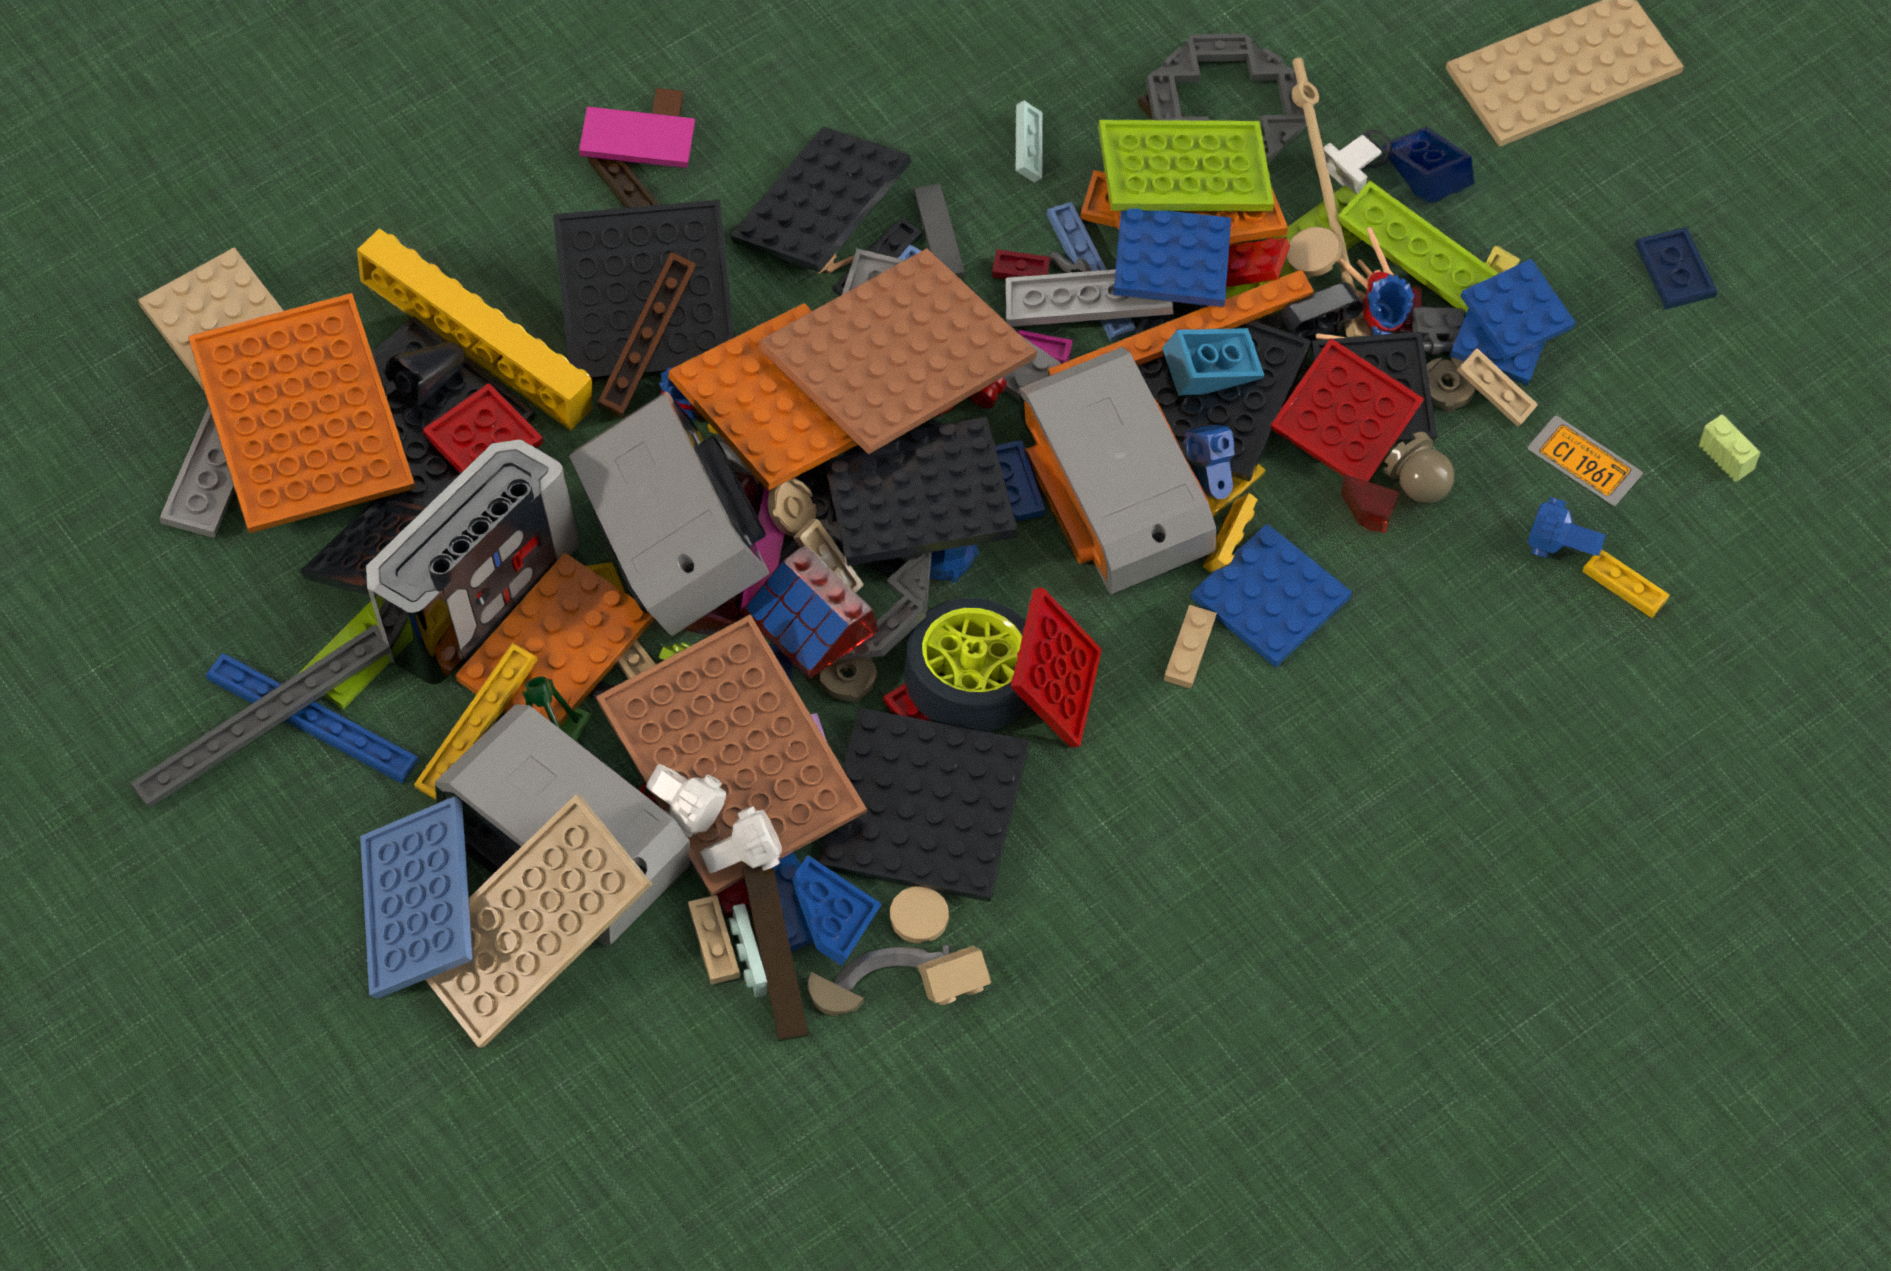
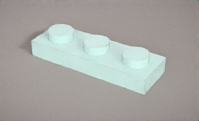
M1022 101L1016 105V171L1032 182H1036L1042 179V112L1026 101Z
M745 904L733 906V918H729V926L732 936L737 935L740 944H736L739 961H745L747 970H744V978L747 988H753L755 998L767 995V979Z

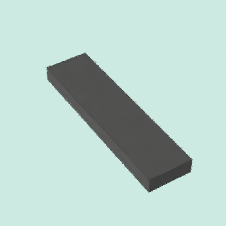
M941 184L914 188L913 194L929 250L958 278H964L965 270Z

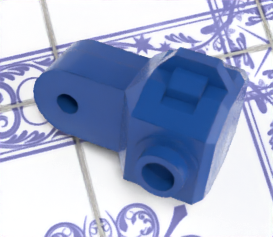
M1209 425L1184 431V455L1188 462L1194 466L1195 476L1206 497L1214 499L1226 498L1233 488L1230 460L1235 453L1231 429L1226 425Z
M1550 497L1549 502L1546 501L1540 505L1528 539V543L1532 547V554L1547 558L1549 553H1557L1564 546H1569L1595 556L1600 555L1606 538L1605 534L1574 524L1571 511L1565 508L1566 502Z
M977 545L932 552L930 578L941 581L951 580L952 583L958 582L959 577L972 567L974 557L978 556Z

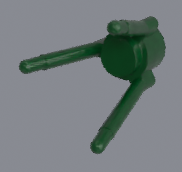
M540 676L526 683V690L522 691L526 705L533 708L532 703H534L537 707H544L550 722L560 729L550 705L553 700L552 696H554L574 723L579 722V718L555 688L552 679L547 680L546 677Z

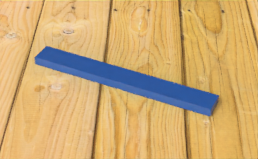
M224 653L219 656L206 673L207 680L252 704L282 685ZM312 702L285 720L404 784L419 763V757L316 702Z

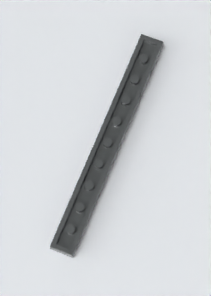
M376 624L131 782L133 790L147 809H150L389 653L390 650L392 651V644L389 641V645L383 641L378 626Z

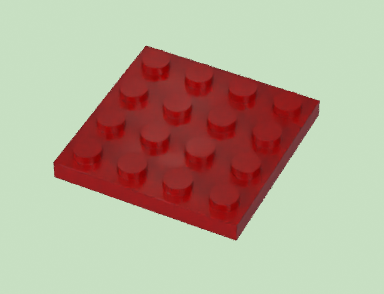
M1330 338L1270 427H1272L1274 432L1361 489H1364L1422 404L1424 398Z
M1043 587L1033 589L1031 602L1029 603L1020 649L1017 653V662L1011 679V688L1069 747H1080L1102 649Z

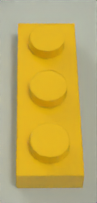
M1250 493L1233 502L1216 537V550L1207 556L1202 566L1210 573L1231 563L1234 557L1232 552L1244 536L1242 531L1255 513L1253 508L1258 499Z

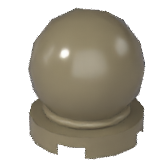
M1417 432L1413 434L1415 437L1413 441L1407 445L1402 441L1385 460L1388 467L1383 468V470L1394 480L1400 478V486L1408 497L1419 503L1431 504L1438 502L1450 493L1455 483V472L1449 458L1440 451L1432 449L1433 440L1425 432Z

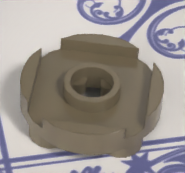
M1437 358L1427 364L1432 405L1441 408L1445 412H1453L1456 408L1463 407L1470 402L1475 392V387L1457 371L1464 362L1457 358H1451V361ZM1442 380L1446 382L1452 380V387L1444 386Z
M872 657L820 662L819 665L821 689L838 700L852 703L859 702L863 696L873 689L876 682L877 670ZM848 668L853 670L852 674L854 676L849 678L843 677V674L840 673L841 671L846 672Z

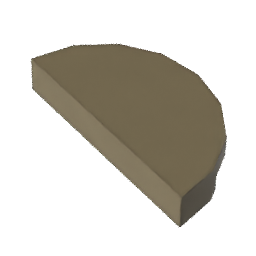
M811 972L808 980V993L814 1007L822 1013L838 1016V1014H846L850 1011L855 1012L864 1003L863 997Z

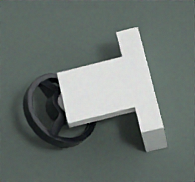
M1369 130L1362 133L1356 140L1340 151L1331 143L1327 144L1323 149L1329 174L1342 186L1347 185L1353 192L1358 194L1367 181V176L1360 169L1363 167L1378 168L1387 162L1391 154L1389 138L1380 131ZM1370 134L1381 135L1387 143V149L1380 148V145L1372 140ZM1381 153L1386 154L1379 163L1368 165V163L1380 156Z

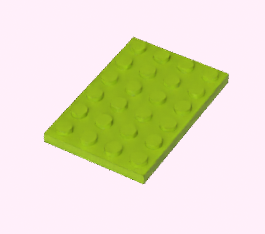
M1099 120L1098 131L1111 211H1128V209L1139 208L1142 211H1273L1274 199L1259 121Z

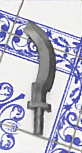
M943 945V952L927 953L925 949L914 947H890L874 950L851 961L839 973L834 983L850 991L862 977L883 967L909 966L916 967L919 971L918 965L951 954L949 953L951 945Z

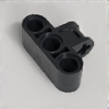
M1344 282L1288 304L1283 308L1280 316L1293 335L1302 338L1308 337L1311 341L1321 340L1316 338V334L1340 336L1341 323L1357 317L1362 313L1365 305L1352 285Z

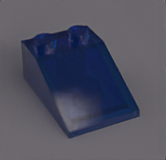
M1428 127L1390 141L1391 154L1389 160L1411 190L1428 203L1438 202L1443 197L1461 192L1464 188L1474 185L1472 156ZM1387 143L1381 145L1382 148L1387 149Z

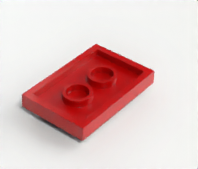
M1287 237L1269 238L1265 241L1244 242L1239 245L1229 246L1226 287L1278 280L1290 248Z

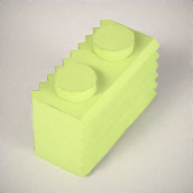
M1723 414L1705 425L1699 447H1703V451H1707V455H1711L1710 458L1714 459L1718 466H1722V470H1726L1725 473L1729 474V477L1733 478V481L1736 482L1756 468L1755 466L1761 453Z

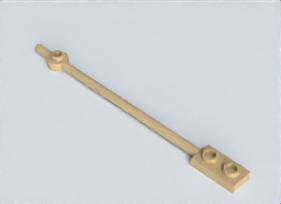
M1296 58L1292 61L1297 85L1292 88V99L1297 106L1303 108L1330 229L1339 240L1342 248L1341 258L1350 265L1341 224L1337 219V206L1314 110V105L1319 101V94L1316 88L1307 80L1303 59ZM1339 264L1342 282L1350 283L1363 301L1364 292L1355 289L1353 276ZM1363 313L1344 322L1347 337L1374 335L1372 328L1365 321Z

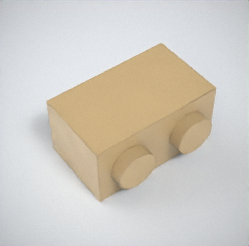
M970 946L918 965L928 999L939 1003V1005L954 1002L956 1000L955 996L963 993L967 995L979 993L984 990L983 986L991 984L982 951L975 946Z

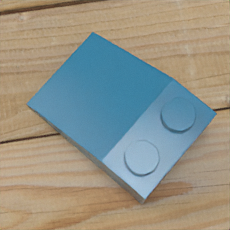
M1248 328L1176 330L1162 347L1178 395H1203L1259 380L1265 376Z

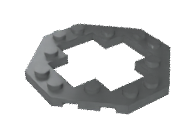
M1192 34L1179 50L1176 49L1163 61V65L1157 71L1154 70L1147 77L1146 86L1153 120L1209 121L1208 116L1182 117L1175 84L1199 82L1198 62L1247 61L1251 81H1277L1284 115H1261L1259 121L1267 164L1307 126L1303 108L1297 106L1292 99V88L1297 85L1294 69L1283 64V59L1267 48L1262 50L1252 43L1253 39L1246 34Z
M819 520L834 543L838 541L842 545L837 521ZM793 541L781 552L779 566L784 562L798 577L812 565L796 541ZM932 552L900 557L906 563L887 582L903 598L863 634L844 619L849 625L833 644L828 645L818 636L815 630L810 628L796 615L776 638L780 640L781 636L798 617L799 621L808 630L813 632L794 653L796 655L815 633L816 638L824 646L830 647L818 662L884 656L926 618ZM798 577L794 580V582L789 586V588L785 591L783 595L777 596L773 592V596L779 598V600L772 607L771 612L779 604V602L782 601L783 606L786 609H788L792 614H795L794 611L788 605L785 604L784 596L797 582Z

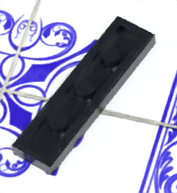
M900 217L868 251L898 258L909 245L913 246L922 237V231ZM849 271L832 288V291L839 296L842 295Z

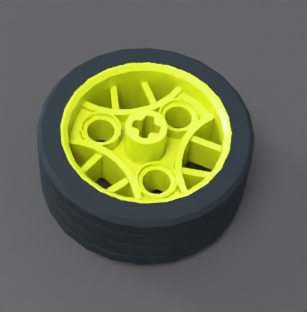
M960 598L932 607L926 612V618L911 630L907 644L904 680L911 701L922 714L937 723L987 732L997 730L1014 722L1029 706L1011 688V679L1014 674L1017 653L1020 649L1026 620L1014 610L998 602L981 598ZM942 672L945 676L940 677L937 674ZM1000 679L1003 684H999L996 681Z

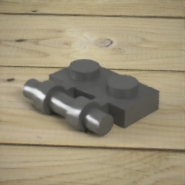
M1413 308L1410 311L1413 332L1422 331V337L1425 340L1423 341L1424 351L1428 355H1439V353L1451 354L1465 319L1464 309ZM1437 338H1447V342L1440 341Z

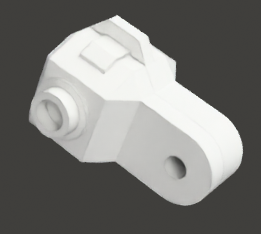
M660 764L656 766L646 784L648 790L670 804V816L676 820L687 837H692L693 834L699 832H706L714 823L726 798V792L720 788L722 783L715 777L706 775L705 778L687 780L674 770Z
M751 806L737 813L739 819L733 825L732 836L700 851L709 873H714L741 860L752 868L762 866L763 870L770 869L780 863L778 858L780 857L782 847L766 812L763 810L756 811L754 806Z

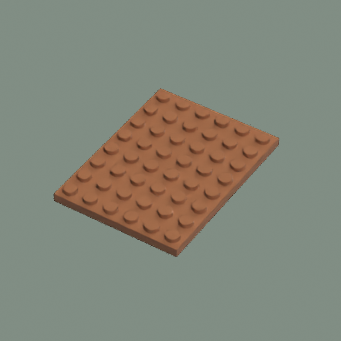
M927 248L759 341L758 347L868 454L1036 358L1037 354L1036 349Z
M751 615L596 696L597 702L645 784L649 781L658 764L674 770L687 780L705 778L706 775H711L722 783L720 788L726 792V798L714 823L706 832H699L693 834L692 837H688L690 840L689 859L711 897L743 880L742 868L749 866L741 860L719 871L709 873L700 854L702 849L732 836L733 825L739 819L738 812L754 806L756 811L763 810L766 812L782 847L780 857L778 858L780 860L867 811ZM650 791L657 805L670 815V804Z

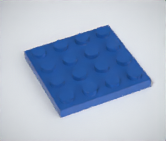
M1139 208L1121 211L1113 295L1224 307L1231 218L1163 210L1142 211Z
M1269 524L1261 528L1233 554L1234 557L1229 565L1216 569L1191 593L1192 600L1203 609L1217 613L1216 619L1275 668L1342 607L1352 595V591Z

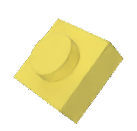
M1494 246L1485 264L1496 272L1501 273L1517 266L1520 259L1499 246Z

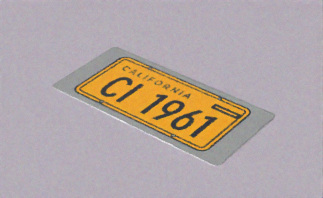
M1554 416L1528 446V450L1614 506L1618 504L1643 474L1641 470L1558 416Z

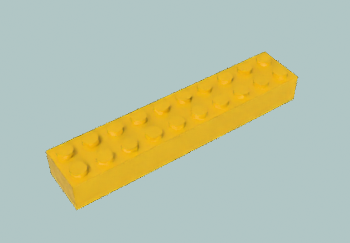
M378 229L357 249L360 281L410 317L415 316L445 341L460 345L466 357L571 431L593 409L592 378L585 370L577 369L569 363L564 355L553 352L544 341L529 335L520 324L512 323L505 318L500 310L488 306L479 295L471 294L463 288L459 281L454 278L450 279L435 264H429L415 250L408 249L402 245L394 235L387 234Z

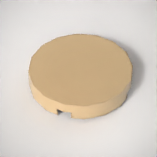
M1322 227L1308 228L1300 231L1289 242L1290 248L1287 253V259L1293 271L1303 270L1306 277L1320 276L1329 272L1336 260L1338 263L1341 258L1342 248L1339 240L1330 229Z
M790 479L769 492L768 509L774 525L782 533L789 536H795L811 519H816V505L812 504L810 498L813 495L803 482L797 479Z
M910 887L905 889L894 898L890 907V921L894 932L903 940L912 943H922V941L928 940L930 942L937 939L945 931L948 924V905L938 892L930 888Z

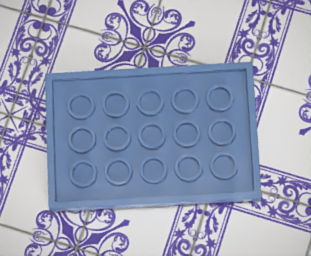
M454 796L361 835L369 995L378 999L473 961L462 801Z

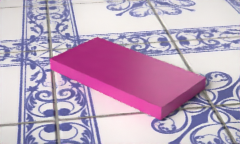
M587 107L579 156L688 168L695 119Z

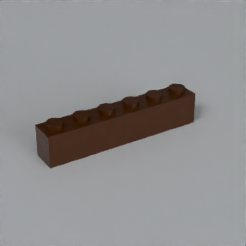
M673 252L670 253L596 407L622 419L695 270V263Z

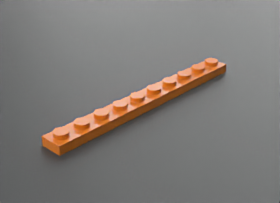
M1299 270L1278 280L1225 299L1224 307L1207 306L1049 368L1048 375L1051 376L1121 347L1131 353L1136 365L1139 366L1164 356L1162 347L1176 330L1233 329L1281 310L1294 301L1314 294V290L1303 270Z

